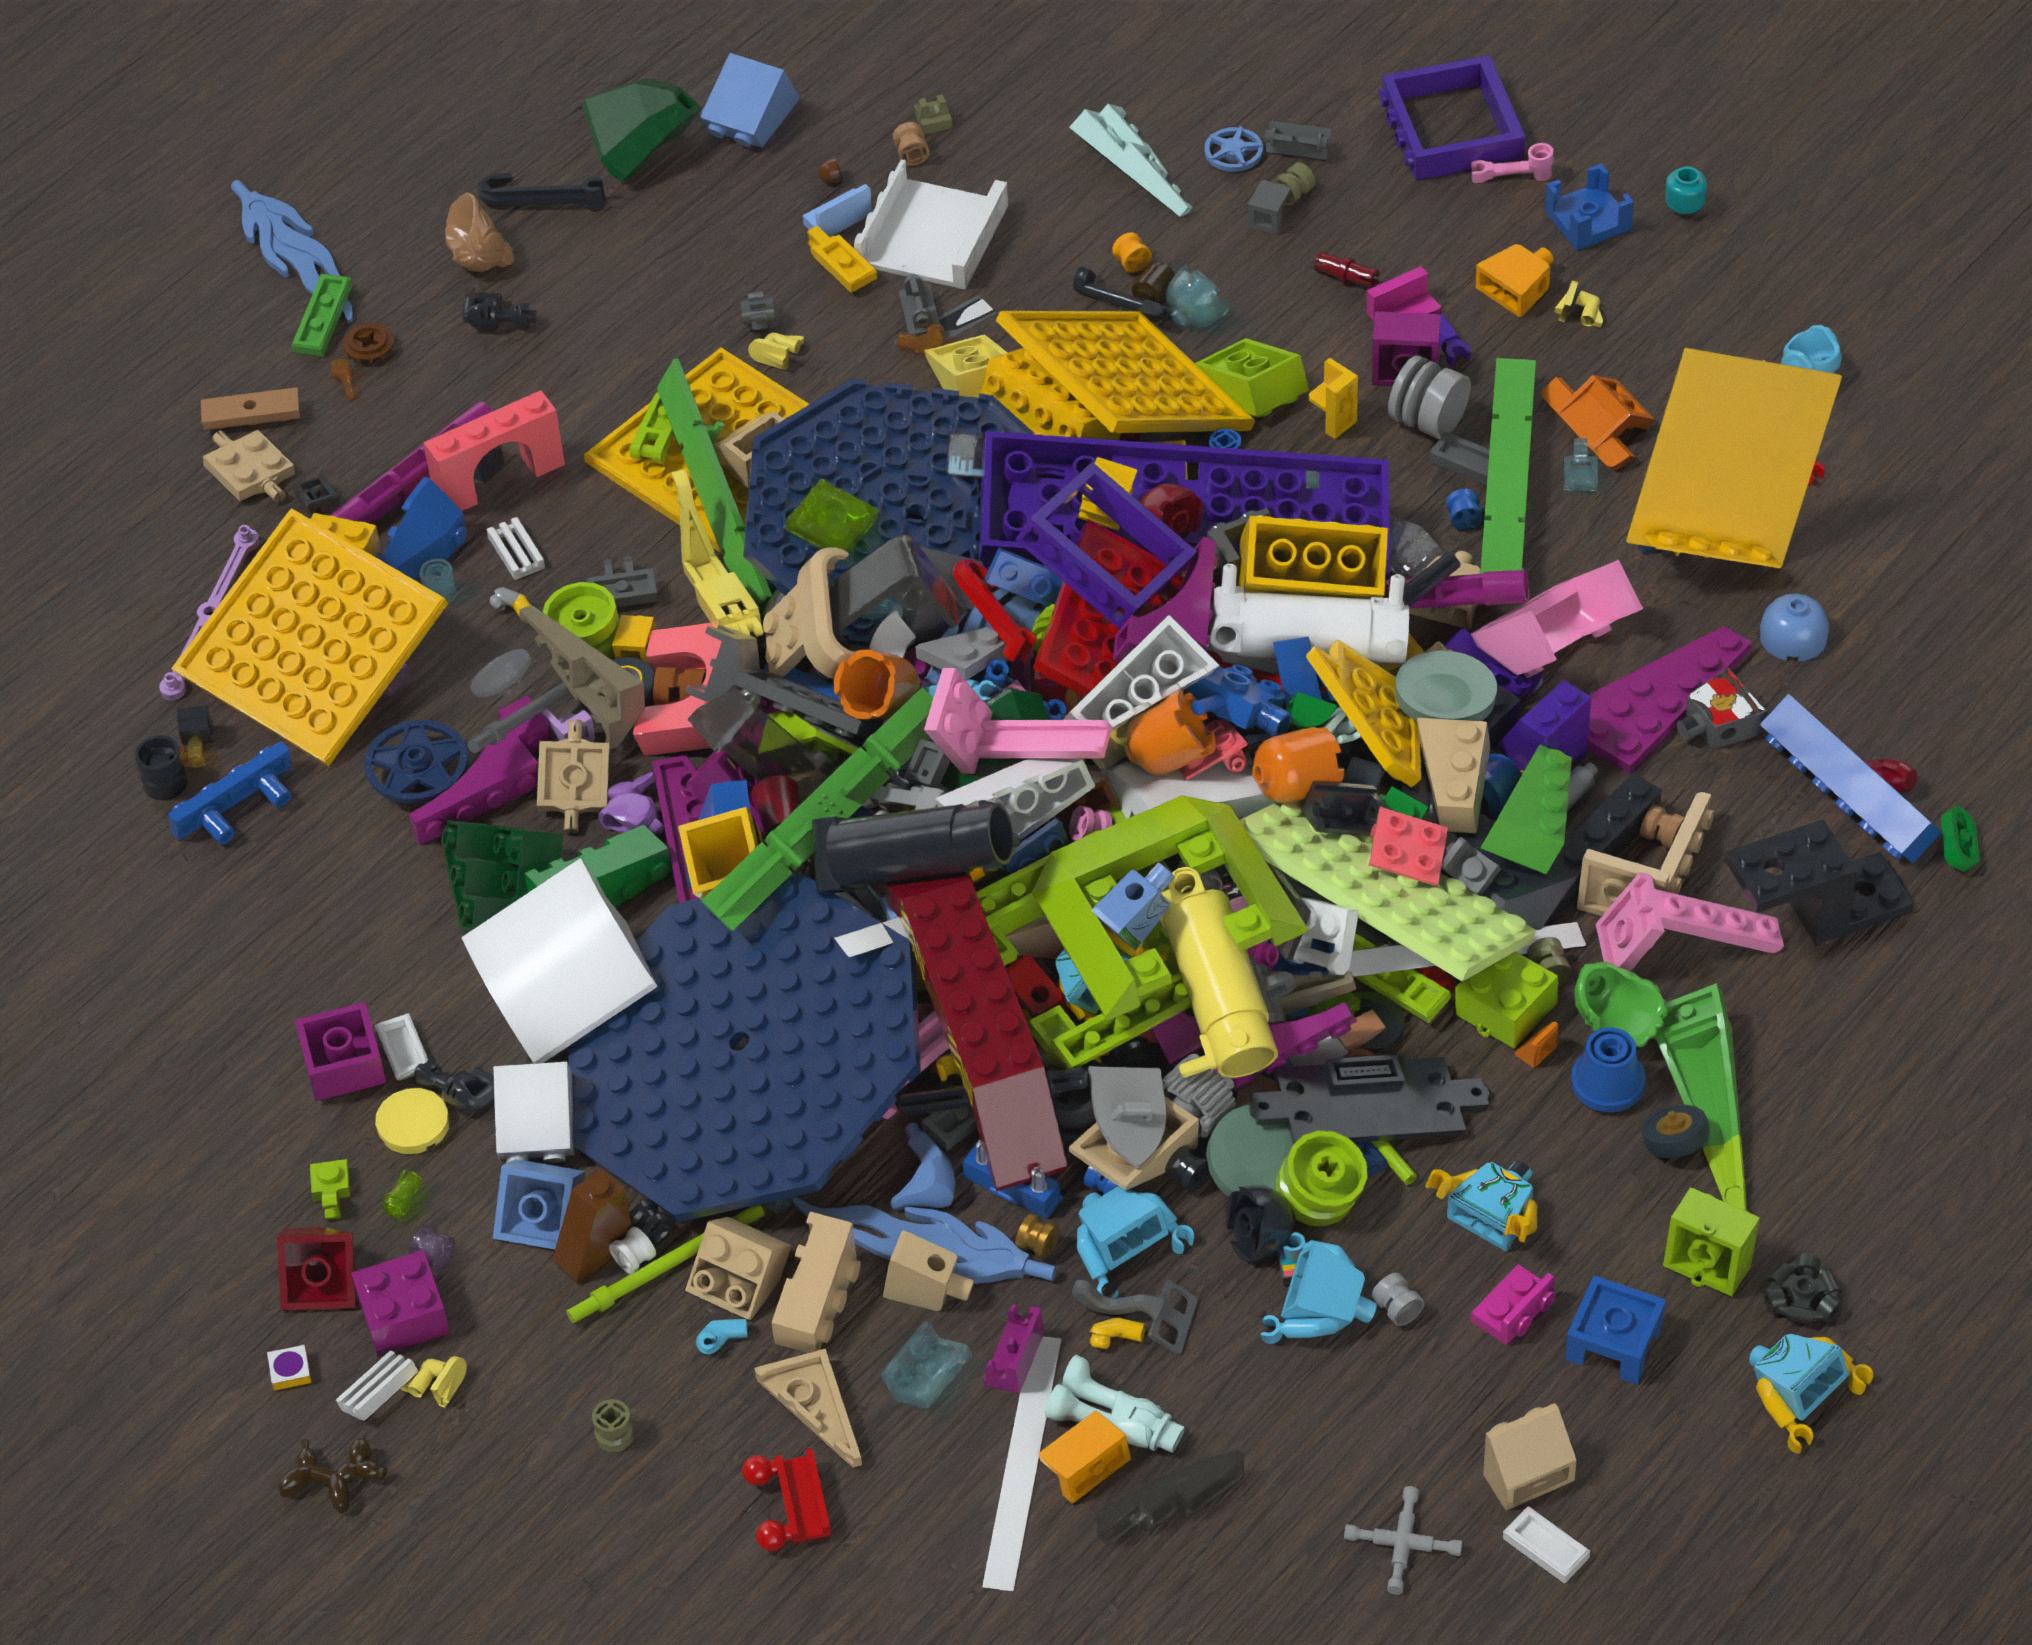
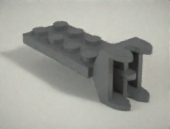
M720 625L717 628L707 626L705 633L722 642L716 659H711L710 666L713 668L707 685L698 684L695 687L687 684L686 693L713 705L735 703L742 694L757 700H762L763 697L774 701L773 706L775 708L790 713L794 709L805 713V720L818 725H824V722L836 726L835 732L851 738H855V735L866 737L867 733H875L883 725L884 720L856 719L843 711L844 707L839 700L760 669L757 638Z

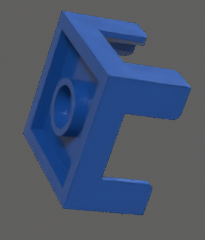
M1602 163L1588 169L1587 186L1562 197L1560 180L1546 184L1545 213L1576 250L1632 230L1634 201L1626 193L1623 194L1622 202L1618 204L1608 192L1609 172Z
M1593 1275L1567 1333L1565 1360L1583 1365L1585 1349L1621 1361L1620 1378L1638 1385L1644 1371L1646 1351L1652 1338L1658 1339L1664 1325L1666 1300Z

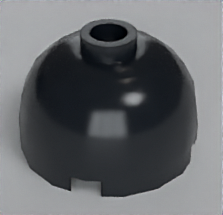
M1250 1185L1238 1187L1240 1190L1233 1191L1230 1194L1226 1206L1227 1229H1234V1235L1237 1241H1230L1233 1250L1239 1258L1245 1261H1255L1276 1256L1289 1243L1290 1235L1296 1223L1294 1211L1280 1192L1268 1186Z

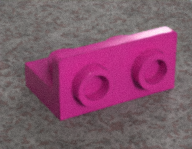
M1518 1264L1471 1312L1470 1321L1507 1346L1516 1335L1520 1337L1525 1334L1532 1323V1319L1540 1311L1545 1312L1550 1308L1556 1297V1293H1554L1555 1277L1547 1273L1540 1279Z

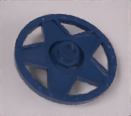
M412 720L392 726L377 736L366 752L364 768L369 784L383 797L401 803H421L434 800L466 773L468 751L463 738L451 727L431 720ZM425 730L442 733L450 739L430 742ZM403 733L400 745L381 747L389 739ZM460 755L459 765L450 778L443 765ZM372 765L390 771L385 785H382L375 777ZM413 786H425L432 789L421 793H405Z

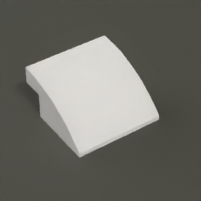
M1125 758L1103 770L1096 763L1086 765L1088 769L1107 775L1119 800L1118 808L1127 819L1181 795L1228 804L1239 820L1275 803V801L1267 798L1261 792L1253 778V768L1246 764L1242 771L1231 772L1220 761L1187 781L1178 769L1159 776L1152 775L1138 764H1133L1129 758Z
M581 858L462 937L485 985L534 1064L544 1063L658 987L627 922L605 897L596 876Z

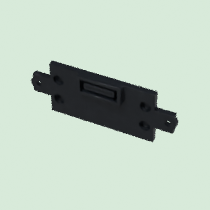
M1395 1054L1326 1059L1325 1065L1275 1068L1273 1074L1278 1091L1251 1093L1249 1112L1255 1119L1256 1125L1287 1123L1293 1145L1303 1135L1317 1130L1334 1131L1349 1138L1353 1143L1465 1135L1466 1132L1461 1112L1487 1110L1489 1106V1091L1482 1083L1481 1078L1451 1080L1444 1057L1398 1060V1056Z

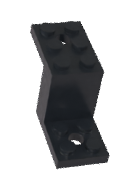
M1824 819L1725 852L1726 864L1755 911L1759 913L1789 902L1815 945L1913 912V901L1882 853L1879 852L1851 862ZM1775 867L1782 870L1783 873L1774 875L1765 870ZM1867 889L1873 895L1865 897L1862 894H1857L1855 891Z

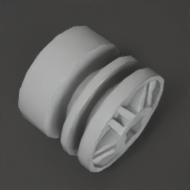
M1415 355L1402 367L1394 382L1388 402V415L1390 419L1404 422V425L1414 427L1418 424L1421 432L1440 439L1445 432L1452 433L1460 422L1468 404L1471 381L1468 376L1452 369L1445 368L1441 371L1439 364L1431 361L1428 362L1426 358Z

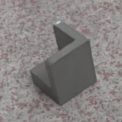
M1261 180L1248 203V227L1278 235L1282 228V207L1290 195V187Z

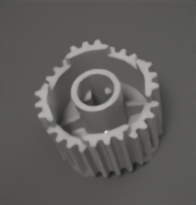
M1190 1054L1162 1079L1165 1097L1199 1119L1198 1138L1202 1137L1204 1139L1211 1136L1218 1122L1226 1114L1236 1109L1235 1098L1232 1096L1233 1092L1230 1091L1234 1087V1082L1231 1078L1223 1077L1211 1069L1183 1078L1179 1065L1199 1057L1196 1054Z

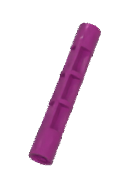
M479 401L432 438L493 412V410L484 402ZM424 444L329 516L366 522L368 524L375 523L384 514L406 499L424 477L430 478Z
M1526 569L1448 576L1409 607V609L1429 607L1444 609L1447 606L1485 604L1490 606L1528 603V574ZM1391 578L1385 580L1383 598H1389ZM1414 578L1405 579L1404 586Z

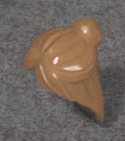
M470 193L459 196L451 204L445 228V241L447 247L453 252L452 260L467 270L474 272H484L496 265L506 267L514 262L513 248L507 241H504L503 236L497 231L491 218L479 205L478 199Z

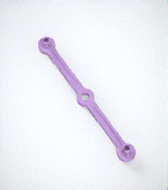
M240 526L238 532L234 535L235 548L208 602L198 607L197 615L199 620L182 653L211 616L206 615V613L214 612L231 589L248 553L259 546L258 534L255 530L250 529L249 526ZM174 671L165 674L159 686L162 697L172 701L183 697L186 692L185 679Z

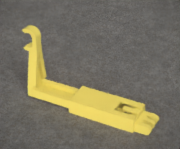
M685 469L671 472L678 493L677 502L680 506L682 564L684 573L695 588L698 604L714 628L720 625L749 636L752 632H754L756 637L764 635L758 606L734 572L728 573L715 554L696 510L689 478ZM727 606L730 614L726 615L721 607Z

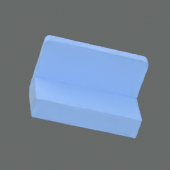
M864 184L857 189L853 188L804 214L803 225L809 230L818 225L831 237L867 218L869 212H872L870 187Z

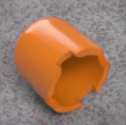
M876 650L856 651L847 661H842L839 664L834 676V693L839 695L840 702L844 707L843 711L856 719L889 720L920 690L917 670L909 661L898 655Z
M1178 690L1130 720L1126 729L1127 745L1125 746V751L1133 764H1138L1146 772L1159 776L1173 772L1214 753L1216 749L1215 735L1213 732L1207 735L1206 728L1202 722L1208 718L1207 714L1196 715L1193 713L1191 706L1197 699L1190 692L1183 695L1182 690Z
M1310 727L1274 736L1263 741L1257 749L1252 769L1253 778L1261 792L1272 801L1289 803L1305 800L1313 781L1342 783L1344 769H1338L1336 754L1341 753L1340 746L1334 735L1325 727Z

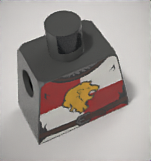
M1728 668L1689 694L1686 704V718L1677 722V729L1684 740L1691 739L1700 734L1711 748L1716 749L1764 734V728L1760 724L1766 718V710Z

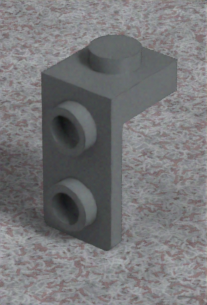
M1267 508L1257 512L1254 510L1249 511L1237 520L1227 524L1225 522L1216 524L1208 531L1207 538L1216 541L1215 556L1218 558V562L1214 571L1217 570L1221 578L1224 565L1234 564L1238 568L1240 557L1232 544L1240 541V536L1249 517L1270 516L1271 514Z

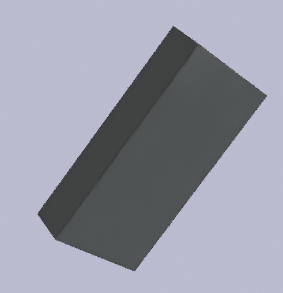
M1445 432L1430 451L1429 461L1487 485L1490 449Z

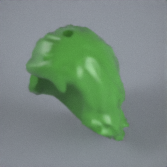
M1607 961L1584 964V967L1581 968L1574 988L1575 1006L1585 1020V1025L1592 1026L1594 1032L1607 1027L1624 1030L1632 1036L1636 1043V1048L1644 1047L1649 1039L1656 1037L1657 1030L1664 1026L1663 1018L1668 1013L1665 1006L1666 1000L1660 994V989L1657 985L1648 979H1642L1632 971L1617 967Z

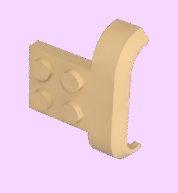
M838 548L819 550L800 569L797 585L765 615L763 620V631L766 633L767 643L765 658L768 662L770 673L784 677L807 655L812 665L818 671L834 679L839 664L842 661H847L851 655L856 653L844 648L833 634L827 573L830 574L835 570V564L840 559L845 560L848 557L849 553Z

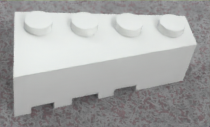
M1168 615L1063 720H1104L1111 724L1113 731L1178 690H1184L1210 675L1219 665Z
M1029 758L934 799L938 807L963 804L966 807L978 806V801L980 800L1000 803L1010 815L1014 833L1018 834L1022 840L1093 789L1095 784L1081 758Z

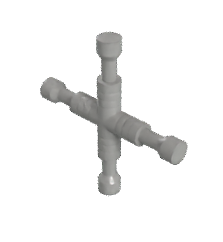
M1407 1486L1403 1490L1404 1508L1399 1514L1397 1531L1378 1528L1371 1531L1359 1529L1356 1525L1346 1524L1344 1540L1355 1541L1357 1539L1373 1541V1544L1394 1547L1391 1566L1394 1568L1393 1575L1389 1579L1387 1591L1394 1595L1403 1593L1404 1582L1402 1575L1403 1569L1407 1568L1410 1549L1432 1552V1549L1447 1551L1450 1555L1461 1556L1463 1541L1453 1539L1447 1542L1434 1540L1433 1536L1412 1533L1415 1520L1413 1508L1419 1496V1490L1413 1486Z

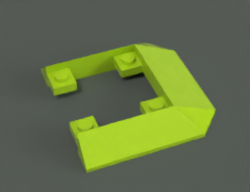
M1181 795L1050 853L1032 891L1033 896L1106 1021L1140 1007V996L1172 983L1171 974L1155 948L1123 961L1099 918L1092 912L1093 908L1117 885L1115 881L1125 877L1133 869L1139 871L1177 853L1186 867L1194 869L1199 875L1224 865L1249 905L1222 918L1224 928L1239 952L1269 939L1274 946H1277L1308 932L1304 921L1230 805Z
M1096 830V831H1094V832H1092V833L1086 835L1085 837H1088V836H1090V835H1092V834H1094V833H1097V832H1099V830ZM1050 855L976 892L1004 966L1017 960L1018 951L1006 935L1044 916L1032 891ZM1163 860L1159 861L1160 864L1173 873ZM1157 863L1136 872L1145 878ZM1123 878L1116 880V884H1118ZM1160 920L1144 939L1142 947L1146 950L1155 948L1165 953L1167 961L1163 960L1171 974L1172 983L1140 996V1007L1109 1021H1106L1101 1013L1076 1027L1060 1005L1029 1021L1028 1027L1032 1035L1049 1055L1048 1064L1064 1069L1080 1067L1192 1007L1166 930L1163 928Z

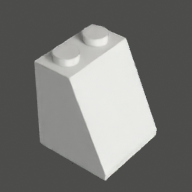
M555 1062L494 1066L496 1151L500 1160H506V1163L514 1159L528 1161L530 1158H543L544 1162L557 1163L565 1161V1156H574L572 1071L568 1063Z

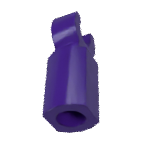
M1442 314L1440 319L1439 348L1442 352L1446 353V362L1450 366H1455V355H1462L1466 361H1470V346L1461 341L1460 336L1449 320Z

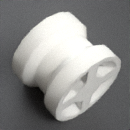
M637 1227L629 1229L623 1240H615L609 1246L610 1253L616 1263L628 1274L637 1271L640 1263L643 1261H650L656 1256L653 1244Z

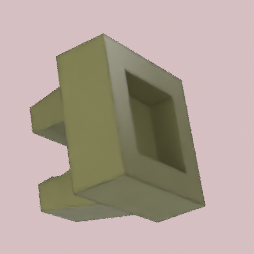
M943 94L937 95V101L926 103L925 98L918 100V105H914L916 119L924 134L953 128L952 118Z

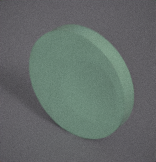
M1443 650L1425 652L1407 660L1400 667L1396 675V701L1402 711L1415 721H1417V718L1482 721L1492 712L1495 706L1497 682L1493 673L1485 664L1463 653Z
M1250 1105L1241 1106L1230 1111L1218 1122L1209 1138L1206 1157L1210 1174L1216 1185L1225 1195L1229 1197L1233 1191L1240 1190L1238 1187L1250 1185H1265L1276 1190L1277 1174L1293 1146L1287 1123L1256 1125L1255 1119L1249 1112Z

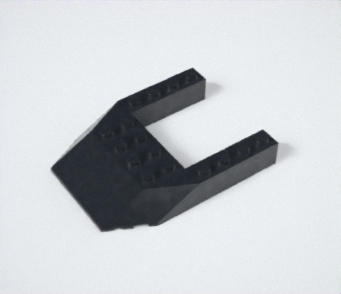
M1497 685L1495 706L1492 712L1482 720L1487 722L1490 750L1515 726L1520 706V699ZM1421 751V780L1413 787L1408 786L1401 780H1397L1392 787L1428 806L1429 812L1424 820L1439 825L1425 759ZM1633 772L1564 842L1563 847L1546 874L1481 849L1495 823L1482 813L1479 814L1476 833L1448 831L1445 848L1452 842L1456 843L1462 837L1473 848L1499 865L1501 870L1481 896L1493 900L1497 907L1508 914L1521 917L1533 929L1540 930L1544 926L1552 925L1578 898L1582 861L1586 850L1590 849L1618 857L1640 834L1643 819L1649 808L1653 804L1660 805L1662 789ZM1441 868L1440 872L1442 874L1446 875L1449 878H1452L1448 874H1446L1444 870Z

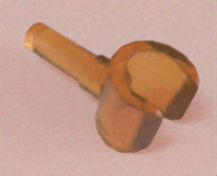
M331 360L332 378H342L347 398L350 400L354 399L355 393L351 383L352 374L348 360Z

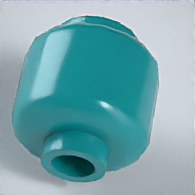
M1687 166L1680 167L1671 172L1666 179L1665 202L1667 206L1680 214H1691L1702 209L1706 202L1707 179L1704 174L1693 167Z

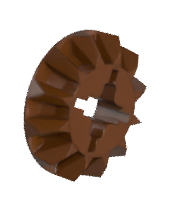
M364 323L353 327L345 334L342 342L348 359L355 358L358 364L364 360H368L372 364L373 359L376 358L384 360L385 354L392 352V346L395 343L391 330L378 323Z

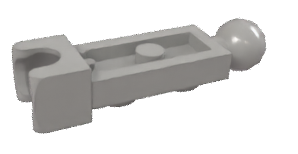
M887 783L886 787L882 786L863 806L867 810H871L878 805L884 810L893 813L938 807L934 798L944 795L946 792L931 787H924L923 789L912 787L911 791L899 785Z

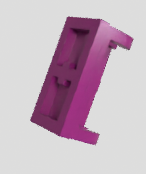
M1013 1304L1009 1309L1008 1321L993 1358L986 1365V1375L983 1383L986 1386L1020 1394L1045 1332L1041 1308L1031 1306L1026 1318L1018 1314V1307Z

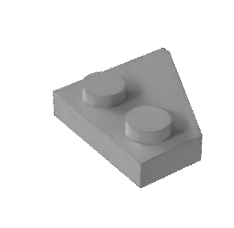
M985 627L918 644L915 646L916 658L941 670L943 668H955L967 680L988 667L993 660L1004 657L1003 649L1006 644L998 636L997 632Z

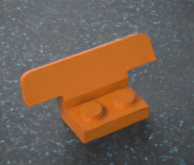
M1592 375L1574 392L1562 378L1555 377L1542 390V397L1545 402L1609 470H1618L1635 458V455L1618 438L1625 428L1632 429L1636 427L1648 430L1655 420L1617 379Z

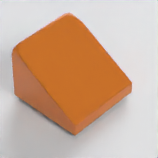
M1554 1021L1536 1031L1514 1054L1531 1067H1537L1557 1048L1558 1023Z

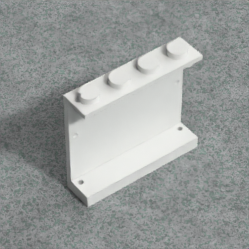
M901 159L896 170L890 172L884 192L881 191L879 193L873 213L869 212L862 234H857L854 249L875 270L906 277L910 274H917L924 281L966 290L1008 207L1007 182L995 180L987 196L907 179L906 161Z

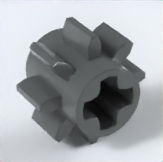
M763 291L748 293V300L740 301L743 325L752 324V331L768 329L767 322L775 321L772 297L764 298Z

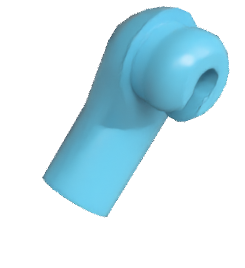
M747 1319L711 1321L697 1336V1348L704 1354H712L728 1339L747 1338Z

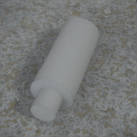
M1589 762L1584 767L1576 766L1571 771L1567 812L1594 785V776L1598 773V769L1594 764Z

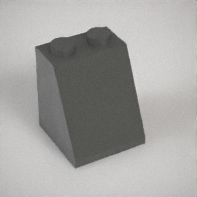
M913 544L906 545L898 583V592L906 625L916 636L915 642L941 639L947 629L955 624L959 627L957 634L963 632L967 618L975 606L958 586L953 575V568L957 562L971 558ZM971 559L983 565L982 561ZM982 580V582L992 593V588Z

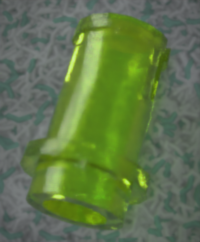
M407 1170L401 1171L392 1190L385 1193L382 1198V1209L386 1214L394 1218H400L408 1213L410 1210L409 1203L422 1184V1179L417 1173L410 1170L409 1172Z

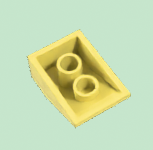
M985 334L924 350L925 356L943 389L959 391V396L978 398L981 392L989 359L1008 353Z

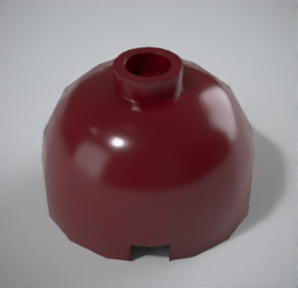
M1176 483L1160 484L1151 489L1140 500L1143 506L1183 540L1190 531L1197 532L1203 516V502L1201 498L1195 495L1197 493Z

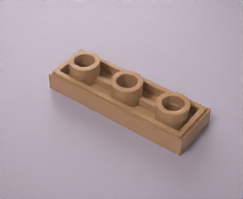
M298 387L201 399L203 430L224 429L226 427L256 425L258 423L301 418Z

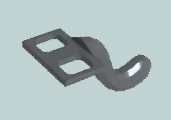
M1169 1279L1165 1281L1161 1295L1138 1294L1123 1298H1112L1100 1294L1091 1283L1085 1280L1075 1281L1071 1293L1074 1299L1081 1305L1098 1313L1125 1315L1138 1311L1146 1312L1153 1318L1148 1337L1176 1355H1180L1198 1301L1196 1296ZM1171 1289L1187 1299L1188 1305L1185 1314L1180 1313L1169 1305L1168 1299ZM1162 1320L1177 1329L1178 1337L1175 1345L1160 1337L1158 1331Z

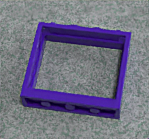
M1490 55L1382 75V88L1378 89L1380 106L1386 108L1388 126L1390 128L1394 127L1396 145L1398 148L1403 149L1405 167L1410 166L1415 180L1472 170L1471 162L1475 160H1484L1493 164L1524 160L1525 134ZM1479 85L1500 135L1422 149L1402 99Z
M1093 462L1028 520L1015 539L1119 629H1121L1131 615L1136 617L1183 572L1197 553L1194 548ZM1086 485L1091 486L1093 490H1090ZM1079 491L1167 566L1136 596L1048 521ZM1033 532L1039 536L1038 540L1031 536ZM1119 606L1126 611L1124 615L1117 610Z

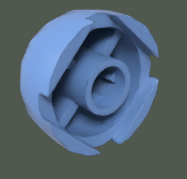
M1798 593L1780 596L1765 609L1760 624L1761 644L1768 653L1782 660H1787V656L1799 657L1798 661H1807L1814 658L1825 649L1829 635L1827 613L1819 602L1810 596Z

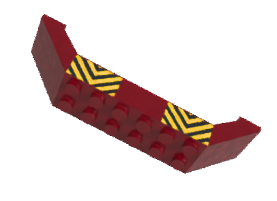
M963 873L880 884L889 909L893 910L900 918L910 941L920 972L973 1108L984 1152V1160L996 1191L1032 1181L1031 1171L1037 1166L1040 1169H1044L1045 1176L1067 1170V1162L1044 1066L971 879Z

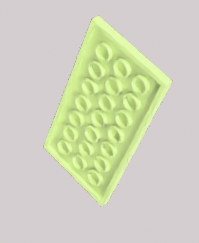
M1305 800L1289 803L1276 802L1239 820L1265 861L1333 903L1359 910L1358 918L1462 982L1531 943L1536 930L1528 926L1524 919L1514 914H1508L1497 907L1493 900L1475 894L1467 889L1466 885L1460 880L1449 878L1441 872L1438 886H1434L1369 866L1373 838L1361 835L1316 832L1301 811Z

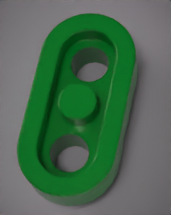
M1954 806L1941 816L1944 857L1952 868L1967 871L1980 860L1977 830L1971 815L1962 807Z

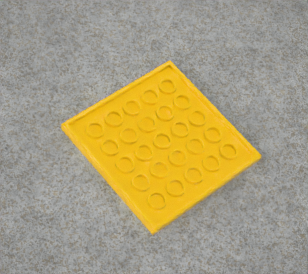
M1000 311L996 319L997 323L1112 433L1204 432L1219 429L1251 431L1255 423L1251 415L1139 311Z
M719 348L685 375L704 425L714 426L717 421L725 424L713 445L755 417L775 411L786 419L809 405L803 399L723 348ZM650 403L584 454L585 463L678 525H680V506L677 502L678 493L671 472L685 469L689 478L696 510L712 547L725 555V552H721L681 452L684 446H679L676 436L674 435L663 464L652 462V458L643 457L640 460L630 457L631 443ZM648 441L647 444L654 445L655 442ZM722 468L746 528L749 489Z
M291 508L171 669L185 680L329 767L449 603L444 597Z

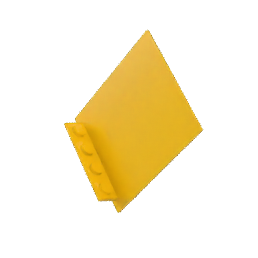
M1684 348L1626 542L1673 551L1676 556H1679V553L1704 556L1705 558L1712 557L1781 569L1842 376L1835 373L1766 362L1765 360L1760 361Z

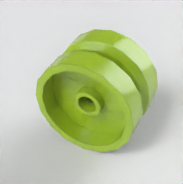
M589 582L566 585L554 592L545 602L543 613L609 659H613L612 643L620 620L614 596L605 587Z
M1317 1130L1303 1135L1292 1146L1277 1174L1276 1191L1280 1192L1289 1203L1290 1208L1294 1211L1296 1220L1309 1226H1328L1339 1222L1347 1215L1360 1196L1367 1180V1163L1361 1150L1349 1138L1334 1131Z

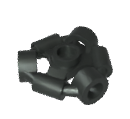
M1810 1253L1799 1254L1795 1261L1790 1264L1782 1263L1767 1279L1769 1286L1763 1291L1764 1302L1769 1313L1782 1314L1788 1317L1787 1321L1811 1324L1812 1321L1823 1320L1826 1323H1830L1835 1319L1842 1307V1302L1839 1300L1842 1289L1831 1270H1826L1821 1265L1819 1257ZM1781 1288L1786 1289L1792 1297V1305L1787 1307ZM1826 1295L1819 1303L1816 1311H1814L1810 1306L1812 1302L1819 1296Z

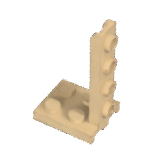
M1699 792L1695 795L1660 870L1587 849L1582 861L1577 909L1603 916L1639 872L1652 875L1655 889L1679 895L1682 885L1681 875L1687 876L1689 874L1693 861L1691 854L1692 852H1699L1704 837L1702 831L1703 829L1709 830L1713 821L1714 810L1709 809L1711 794Z

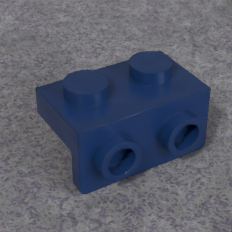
M1057 818L1052 821L1048 820L1021 840V844L1014 848L1010 862L1001 865L996 871L1005 878L1050 855L1051 852L1069 845L1070 842L1062 822Z

